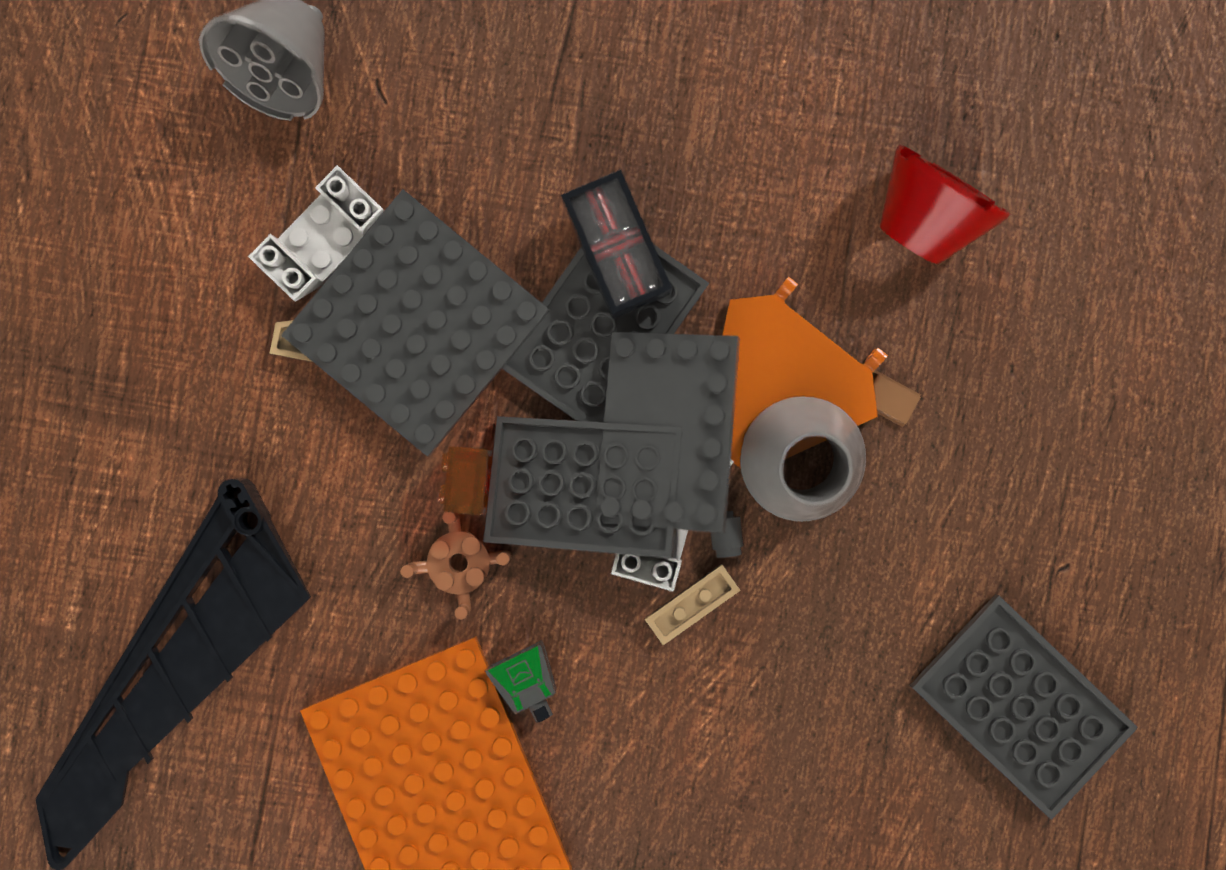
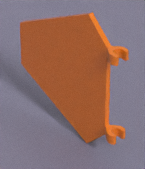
M789 276L774 295L729 300L722 336H738L740 338L731 460L739 468L741 449L746 431L763 410L778 401L797 396L823 399L844 410L857 426L878 417L873 372L888 355L877 347V349L874 348L864 363L861 364L785 304V300L797 287L798 283ZM809 436L799 440L789 449L784 460L826 441V437Z

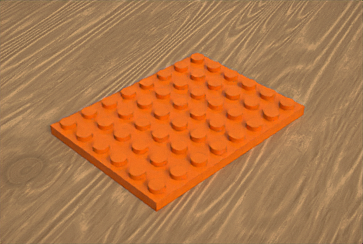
M477 636L300 710L365 870H572L503 699L485 672L488 668V663Z

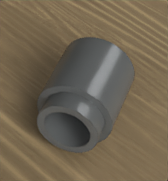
M727 511L725 533L710 532L712 549L716 550L717 558L742 555L741 547H744L740 516H734L733 511Z

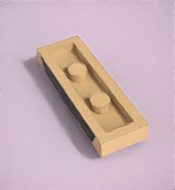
M720 564L645 617V621L662 645H665L741 590L724 566Z

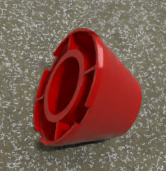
M899 144L895 150L879 226L882 231L918 256L939 265L1008 219L1010 212L1005 208L1001 209L995 205V201L936 163H931L920 157L919 153Z

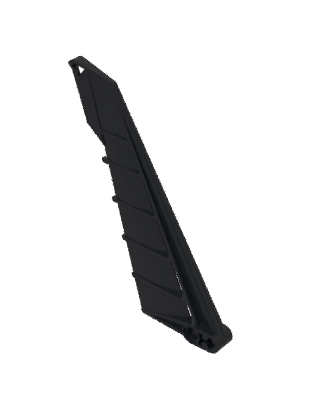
M228 479L221 483L216 500L37 795L36 805L47 861L51 868L62 870L77 857L123 806L129 771L143 758L149 764L154 759L150 751L183 719L189 723L194 718L191 712L224 680L229 682L233 678L231 673L265 641L268 642L273 637L272 634L311 598L271 520L270 512L254 483L249 479ZM237 487H239L241 489V492L237 495L238 498H235L233 493H235L237 491ZM245 503H249V504H250L249 507H243V508L240 509V506H245V505H246ZM250 512L254 513L258 519L255 528L250 527L247 522V516ZM237 532L245 535V541L233 557H231L227 549L228 544ZM220 559L224 566L223 570L199 602L195 604L192 598L193 594L217 560ZM185 609L188 616L161 652H159L158 644L181 611ZM150 657L152 664L123 700V694ZM115 707V713L112 715V717L109 719V721L106 723L103 729L99 732V734L95 736L99 728L102 726L106 718L109 716V714ZM58 846L72 849L65 857H62L59 854Z

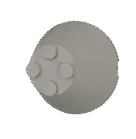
M258 0L211 19L201 31L199 46L206 65L210 70L215 68L225 80L222 85L248 106L268 116L291 121L294 116H303L305 120L309 119L317 113L322 105L324 96L325 30L322 23L323 14L317 7L307 5L301 0Z

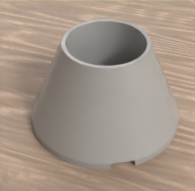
M805 396L791 397L778 401L763 410L754 419L745 433L740 458L743 481L756 502L775 516L800 522L825 518L845 506L861 484L866 466V450L863 437L852 418L844 410L831 402ZM809 436L826 437L832 447L834 458L832 469L827 478L819 485L810 489L799 490L788 487L783 477V462L789 449L799 440Z

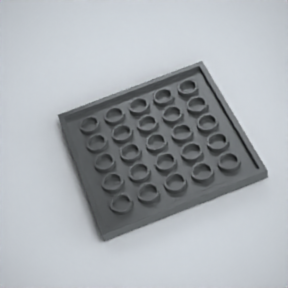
M402 189L281 336L422 453L430 457L550 310Z

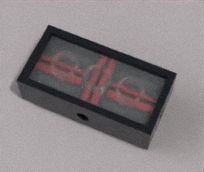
M621 169L561 195L564 208L612 319L671 294L672 286Z

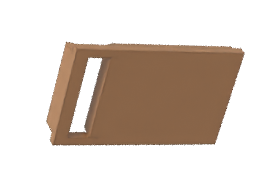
M875 370L873 373L876 376L873 381L877 414L904 427L919 402L921 394Z

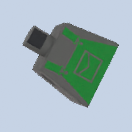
M542 640L488 666L485 671L487 676L514 713L529 708L536 723L553 715L546 699L556 694L557 688Z

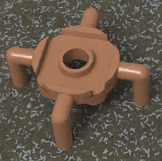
M449 510L442 516L443 521L448 524L449 533L441 536L432 544L426 561L411 562L401 568V575L409 578L416 574L429 573L431 580L438 589L457 595L458 608L454 614L457 619L463 620L471 612L469 592L477 589L485 581L492 564L506 565L511 560L512 554L508 550L489 552L487 546L478 537L469 532L461 531L458 511ZM454 554H462L466 557L468 565L464 571H456L452 568L451 558Z

